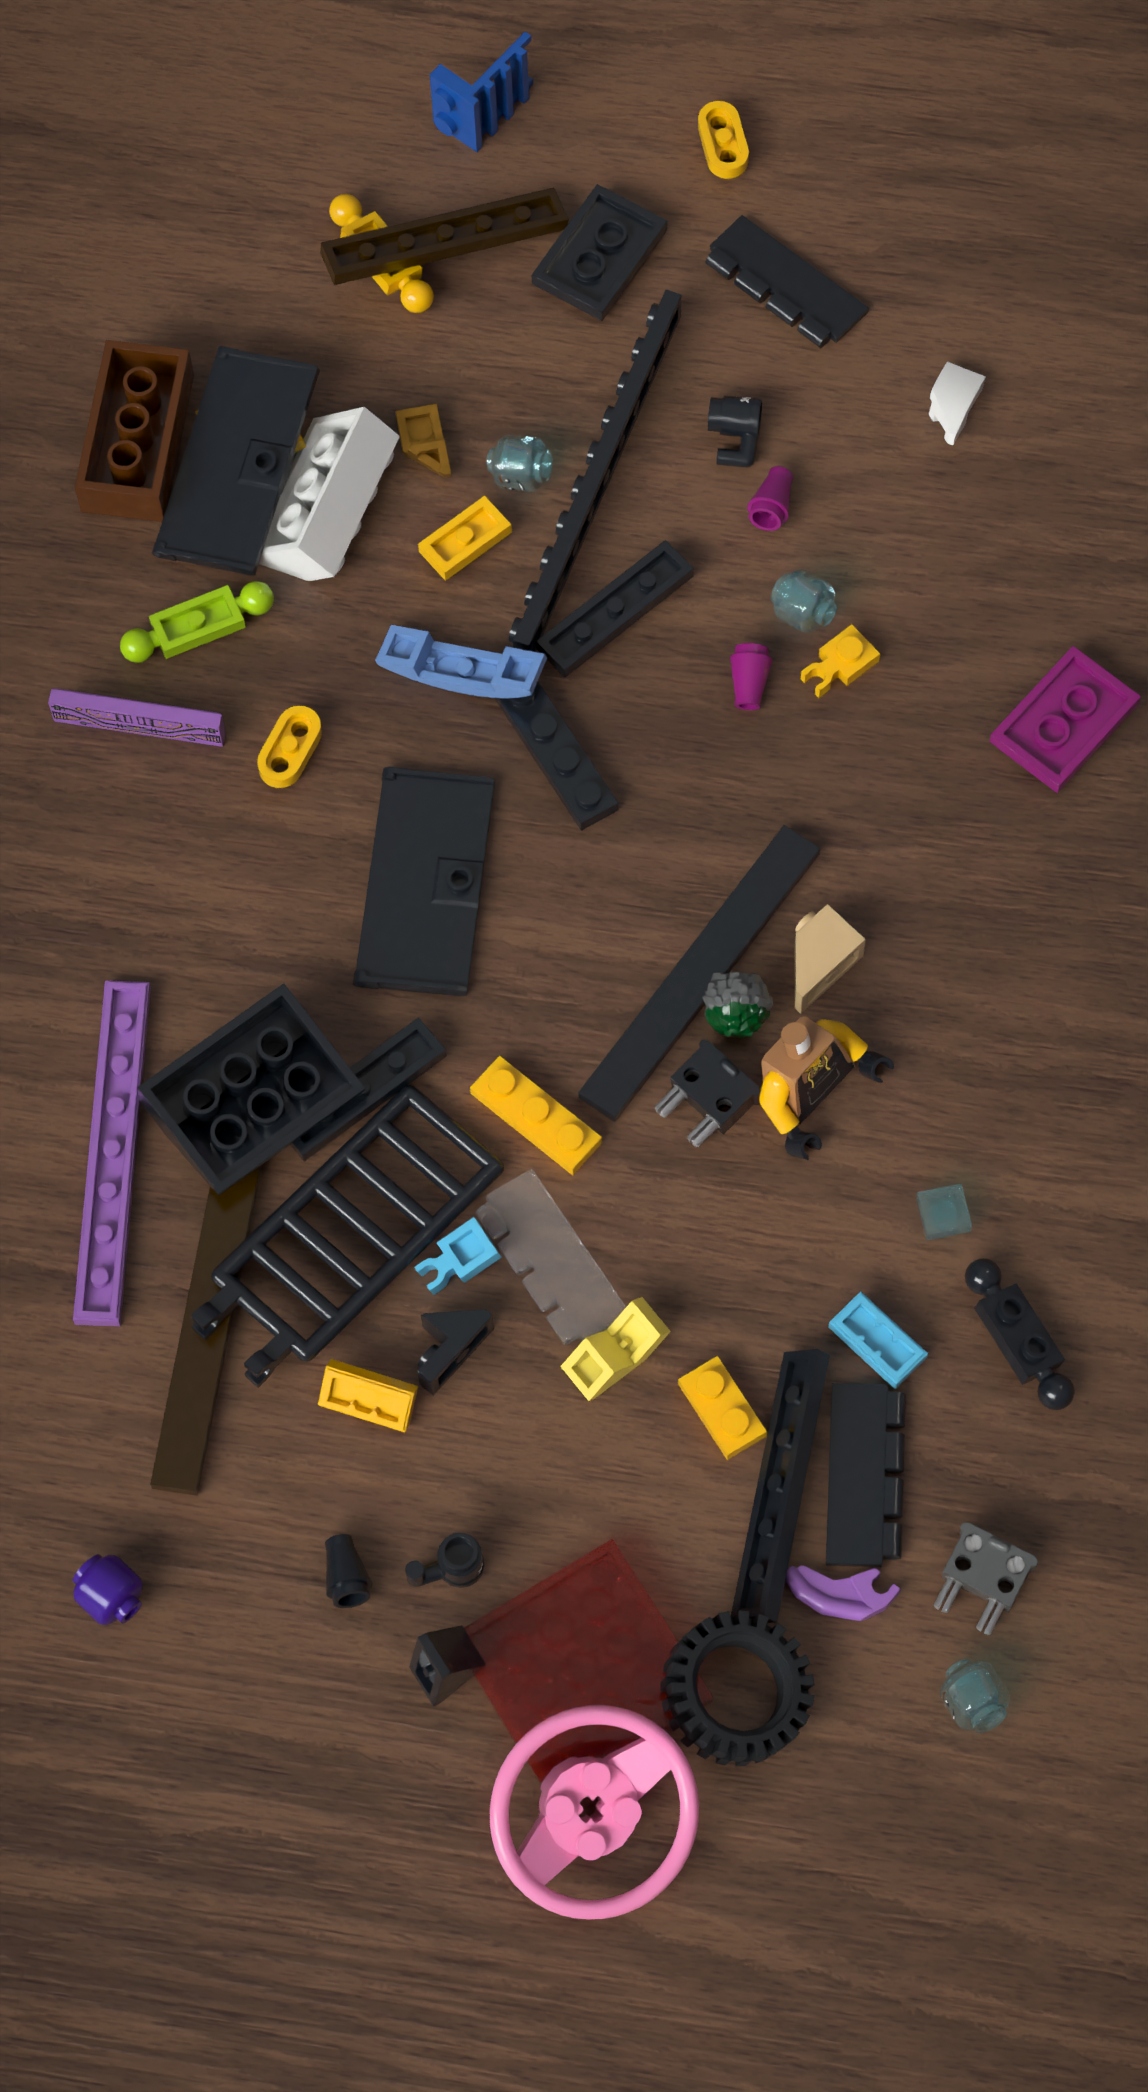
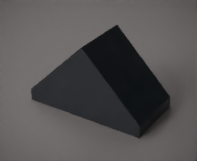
M461 1625L428 1632L419 1636L409 1668L434 1707L443 1702L483 1669L486 1663Z

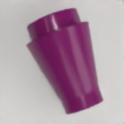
M779 466L772 467L764 482L749 501L747 506L748 517L755 527L765 531H775L788 520L790 491L793 481V474L788 469Z
M754 643L738 644L735 646L734 654L730 656L735 693L734 706L738 709H760L761 698L773 659L769 657V648L764 645Z

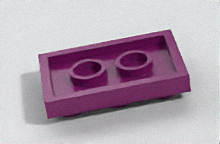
M1072 646L991 733L989 742L1058 793L1139 705L1141 696L1076 647Z

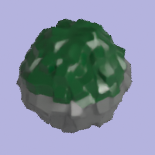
M741 972L713 973L711 981L708 983V990L705 991V995L702 997L706 1005L704 1014L706 1021L714 1031L725 1036L751 1037L754 1032L761 1028L765 1020L770 1017V1010L773 1007V998L769 995L767 986L760 975L756 973H750L749 975Z

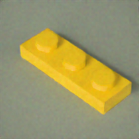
M500 1055L470 1087V1092L475 1098L571 1175H574L602 1144V1137Z

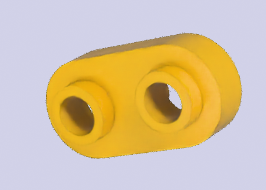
M713 101L706 104L698 115V131L708 167L714 175L720 178H736L745 172L749 160V149L738 111L733 105L725 101ZM716 125H720L724 128L716 130L713 127ZM731 159L734 162L727 163L723 162V160Z
M293 706L285 710L276 722L257 759L260 777L269 786L285 788L294 784L301 776L322 736L320 718L314 710L306 706ZM298 729H305L308 731L307 734L302 737H297L293 735V733ZM279 764L288 766L284 772H275L273 770Z

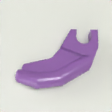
M804 1565L798 1568L790 1566L787 1569L785 1579L794 1596L821 1615L855 1621H864L885 1611L900 1594L901 1590L893 1584L889 1591L884 1594L875 1592L872 1584L880 1577V1571L876 1568L851 1576L850 1578L832 1580Z

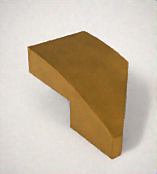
M437 404L395 411L403 454L444 478L451 477Z

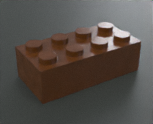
M106 340L75 483V491L81 512L158 522L163 521L169 502L194 379L189 349Z

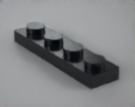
M666 540L539 638L536 641V649L540 653L545 654L547 660L564 678L694 577V568Z
M538 681L530 696L494 698L581 831L619 810L617 800Z
M418 1017L350 1067L365 1087V1091L290 1145L305 1162L398 1093L403 1087L409 1085L447 1056L446 1049Z

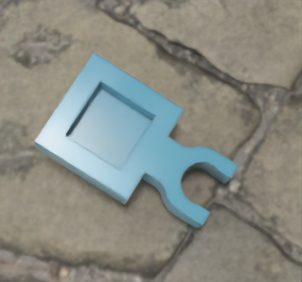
M473 1217L437 1242L443 1252L441 1256L434 1259L428 1258L414 1268L421 1276H424L430 1270H438L437 1278L426 1285L429 1291L435 1295L447 1286L450 1277L457 1273L459 1278L465 1283L502 1258V1256L480 1223Z

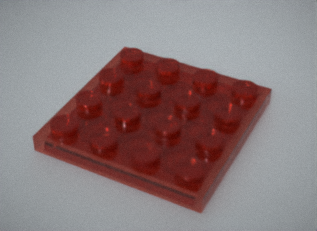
M613 1539L464 1628L486 1663V1666L475 1674L474 1677L515 1744L529 1730L548 1717L565 1710L588 1705H607L628 1709L652 1720L664 1730L670 1728L668 1722L674 1717L671 1711L664 1713L661 1702L667 1698V1693L660 1692V1681L666 1677L667 1673L662 1672L665 1661L672 1656L670 1651L678 1641ZM698 1674V1694L702 1705L706 1706L713 1701V1696ZM610 1725L579 1726L564 1731L548 1740L528 1759L527 1764L541 1785L553 1767L570 1757L582 1758L590 1756L598 1759L604 1758L608 1754L641 1737L626 1729Z

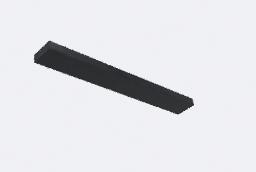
M783 825L578 1092L579 1099L612 1121H617L704 1007L705 1003L702 997L705 995V991L708 990V983L711 981L713 973L723 972V974H727L733 969L820 855V848Z

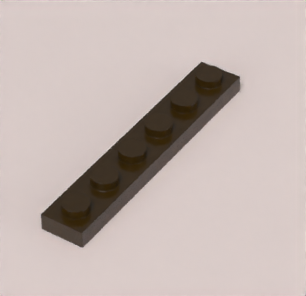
M553 187L321 242L320 254L333 284L338 285L563 231L568 225L569 218Z

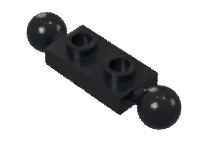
M986 1258L974 1260L965 1271V1282L971 1291L986 1297L979 1300L974 1307L975 1311L1022 1385L1037 1378L1039 1381L1037 1393L1040 1402L1051 1410L1066 1408L1073 1401L1075 1389L1072 1381L1067 1376L1054 1372L1065 1361L1063 1355L1017 1283L1002 1290L1000 1287L1002 1275L998 1265Z

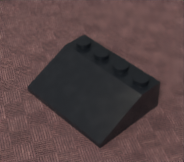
M283 983L138 1087V1096L141 1104L167 1138L220 1196L364 1092L365 1087Z

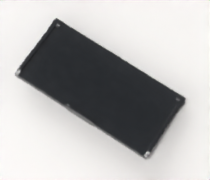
M218 347L167 509L152 550L154 556L246 575H256L320 373L318 366L239 351L234 348Z
M398 767L383 768L381 796L357 966L353 978L354 986L370 989L380 988L467 996L495 779L483 776L409 770Z

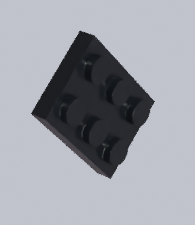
M597 184L531 275L532 284L603 321L666 233L668 221Z

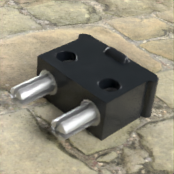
M701 1040L699 1043L700 1048L670 1077L672 1089L655 1105L656 1112L665 1118L685 1099L705 1117L687 1135L689 1143H692L695 1147H699L716 1129L724 1135L753 1105H760V1087L708 1040ZM692 1077L697 1078L695 1082L687 1081L689 1078ZM722 1107L730 1108L727 1112L719 1111Z

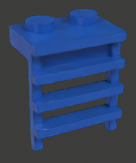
M524 32L473 85L467 83L442 64H439L430 73L433 122L443 134L447 136L453 135L475 152H478L482 148V136L486 132L494 136L498 131L497 121L502 116L509 120L514 115L513 104L517 100L523 104L529 100V88L533 85V79L528 76L527 51L524 48L532 41L531 35Z

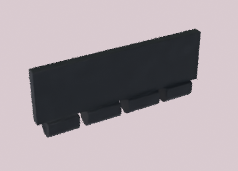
M743 215L710 244L712 252L705 261L708 266L727 280L732 279L739 271L740 273L734 280V285L758 303L764 302L769 297V294L772 295L765 307L791 327L795 326L802 317L804 320L798 326L797 331L819 348L824 347L830 339L837 343L869 311V307Z
M832 1383L826 1566L883 1567V1559L897 1560L902 1557V1525L898 1523H884V1518L898 1519L903 1517L904 1480L896 1477H885V1473L904 1472L905 1435L898 1432H886V1429L905 1427L906 1394L888 1392L887 1384Z

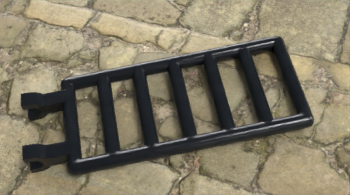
M407 1085L403 1087L213 1270L211 1278L221 1290L209 1302L204 1303L191 1314V1319L195 1322L192 1325V1329L206 1340L218 1328L222 1320L240 1305L275 1336L266 1346L255 1352L244 1362V1367L248 1369L245 1372V1377L257 1388L270 1377L274 1369L291 1352L304 1362L311 1361L502 1174L504 1164L415 1086ZM409 1106L481 1167L465 1185L459 1182L392 1124ZM378 1136L451 1198L433 1216L361 1154ZM347 1166L420 1228L403 1246H400L329 1184ZM316 1196L388 1258L371 1277L298 1215ZM284 1227L357 1290L339 1308L332 1304L266 1245ZM251 1258L259 1262L325 1321L307 1340L234 1276Z

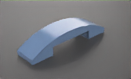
M391 625L375 661L379 666L396 674L448 691L490 698H519L532 695L547 657L543 653L505 647L503 654L438 642L433 640L428 631Z

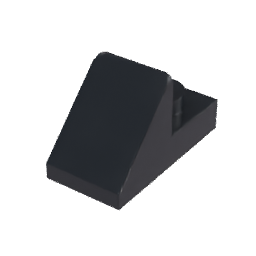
M486 1309L423 1313L421 1315L422 1327L441 1343L440 1347L436 1344L432 1345L418 1362L420 1367L417 1371L419 1384L433 1396L494 1330L493 1315Z

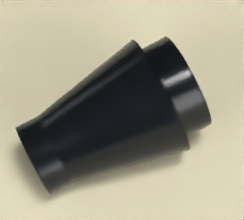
M340 1534L330 1537L325 1541L326 1595L333 1600L335 1607L352 1608L359 1606L370 1599L369 1590L372 1588V1581L354 1547L352 1536Z

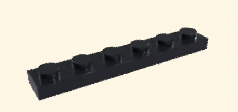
M819 1349L784 1352L731 1616L740 1610L750 1611L749 1618L752 1619L759 1614L769 1617L767 1623H777L830 1357L829 1354Z

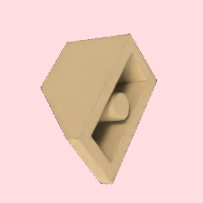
M828 904L817 914L814 911L809 912L795 928L794 996L795 1009L800 1014L864 955L866 939Z

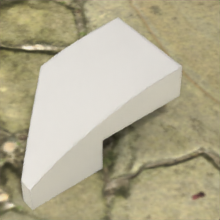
M950 362L945 364L931 390L930 399L932 403L929 416L933 422H940L945 430V441L950 445H954L966 424L970 409L983 389L986 376Z

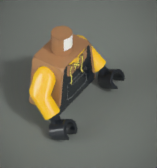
M806 1016L800 1017L796 1022L789 1023L783 1028L781 1038L764 1055L761 1061L763 1084L759 1102L780 1134H787L785 1148L791 1156L809 1160L808 1155L804 1151V1144L812 1149H821L822 1143L818 1135L800 1131L798 1126L855 1067L854 1061H859V1071L863 1076L878 1083L883 1082L875 1074L876 1066L879 1063L892 1070L894 1069V1063L891 1059L874 1051L868 1052V1045L842 1022L821 1019L815 1023Z

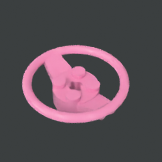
M588 1705L565 1710L548 1717L529 1730L515 1744L504 1760L495 1780L490 1803V1829L494 1848L503 1869L514 1885L533 1902L551 1912L562 1916L587 1920L605 1919L629 1913L647 1904L663 1892L676 1878L688 1859L695 1841L699 1821V1797L695 1777L686 1756L675 1740L663 1728L645 1716L628 1709L607 1705ZM586 1725L615 1726L631 1731L641 1737L608 1754L604 1758L598 1759L590 1756L582 1758L570 1757L553 1767L541 1784L539 1817L516 1851L509 1825L510 1799L519 1773L539 1747L564 1731ZM670 1770L672 1771L680 1799L679 1826L668 1855L648 1879L628 1892L600 1900H583L567 1897L545 1886L576 1857L581 1856L586 1860H596L621 1847L632 1834L635 1825L641 1818L642 1810L638 1800ZM588 1797L593 1801L597 1797L596 1811L590 1816L586 1814L584 1817H579L583 1811V1807L580 1804L581 1800Z

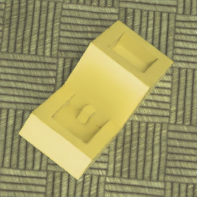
M641 1297L632 1300L607 1330L586 1337L560 1367L587 1400L591 1401L643 1363L671 1331L644 1298Z

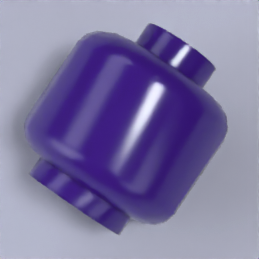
M99 1554L94 1555L78 1569L73 1577V1582L76 1584L73 1590L74 1600L99 1624L108 1625L117 1620L122 1624L126 1623L142 1606V1602L138 1599L143 1590L142 1579L116 1555H107L105 1557Z

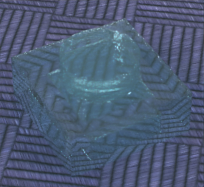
M962 1184L917 1192L916 1200L926 1240L971 1232L972 1223Z

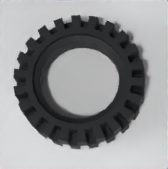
M739 1610L733 1616H730L729 1611L722 1612L712 1619L708 1617L701 1621L675 1644L670 1651L672 1656L665 1661L662 1672L667 1674L660 1681V1692H666L667 1698L661 1703L664 1713L672 1712L674 1718L668 1723L673 1732L680 1728L685 1734L680 1741L687 1748L694 1743L699 1747L696 1755L704 1759L713 1755L716 1757L715 1763L720 1765H727L729 1762L735 1761V1767L746 1766L751 1761H755L756 1764L776 1754L800 1733L798 1730L807 1723L810 1716L806 1711L813 1706L814 1695L808 1694V1689L815 1685L813 1674L806 1675L804 1670L810 1665L807 1655L799 1657L795 1651L801 1644L795 1637L787 1641L782 1636L787 1629L781 1624L777 1623L773 1628L768 1626L769 1617L759 1614L754 1619L749 1618L750 1611ZM723 1647H739L755 1653L767 1664L773 1673L777 1685V1702L771 1718L765 1725L753 1730H735L719 1724L708 1714L701 1703L697 1689L699 1668L708 1653Z

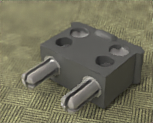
M969 1522L962 1523L960 1527L961 1537L942 1572V1578L946 1581L934 1603V1607L937 1610L940 1609L953 1583L955 1585L941 1612H949L960 1588L988 1601L976 1626L980 1632L994 1605L997 1606L984 1631V1634L990 1635L1002 1611L1010 1612L1029 1572L1036 1571L1038 1560L1036 1556ZM958 1561H966L970 1568L966 1571H961L957 1569L955 1564ZM1002 1582L1009 1583L1012 1591L1004 1593L999 1590L998 1585Z

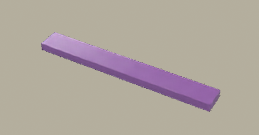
M105 981L73 1314L75 1325L121 1327L141 1105L138 1087L143 1083L151 994L149 982Z

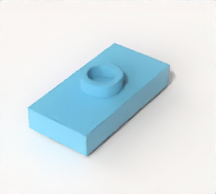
M862 1292L857 1294L829 1322L828 1328L894 1389L927 1359L928 1353Z

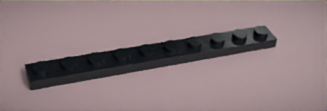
M665 290L660 304L653 303L646 321V327L649 329L645 338L638 337L635 342L631 361L634 362L630 372L624 371L619 379L616 395L619 398L615 407L609 405L605 411L601 424V430H604L600 441L593 440L586 458V464L589 466L585 476H577L571 492V499L574 500L569 512L563 510L560 514L555 530L558 538L554 547L548 545L543 553L540 563V570L543 571L538 583L532 581L529 585L524 605L527 606L523 618L516 617L512 624L509 642L513 643V648L532 652L537 650L536 641L543 636L681 318V294Z

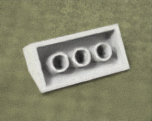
M365 407L313 418L303 439L307 447L298 451L292 462L259 564L306 581L334 577L345 562L344 555L351 540L361 528V518L368 504L377 494V484L384 469L389 466L394 457L393 450L400 436Z

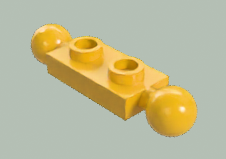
M340 194L330 204L329 213L331 219L342 227L340 238L388 227L376 211L362 217L361 203L351 194ZM420 265L372 276L387 296L401 290L400 298L402 305L412 313H422L432 305L434 298L433 290L428 283L419 280L422 277L423 269Z

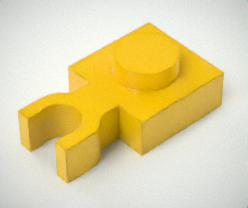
M851 624L819 649V658L823 662L812 663L801 671V680L806 683L813 676L821 677L824 681L815 688V695L820 698L830 690L832 682L837 678L848 686L879 662L880 653Z

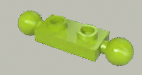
M253 581L243 587L240 596L234 598L229 586L226 585L150 615L148 617L153 630L147 632L140 628H134L127 631L120 641L121 653L127 660L140 663L148 660L153 654L154 648L160 646L165 658L168 659L244 629L246 626L242 613L247 612L255 616L267 613L274 602L273 592L267 584Z

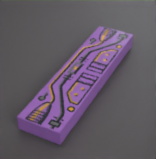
M57 688L51 689L48 701L54 722L223 747L226 736L222 714L217 712Z

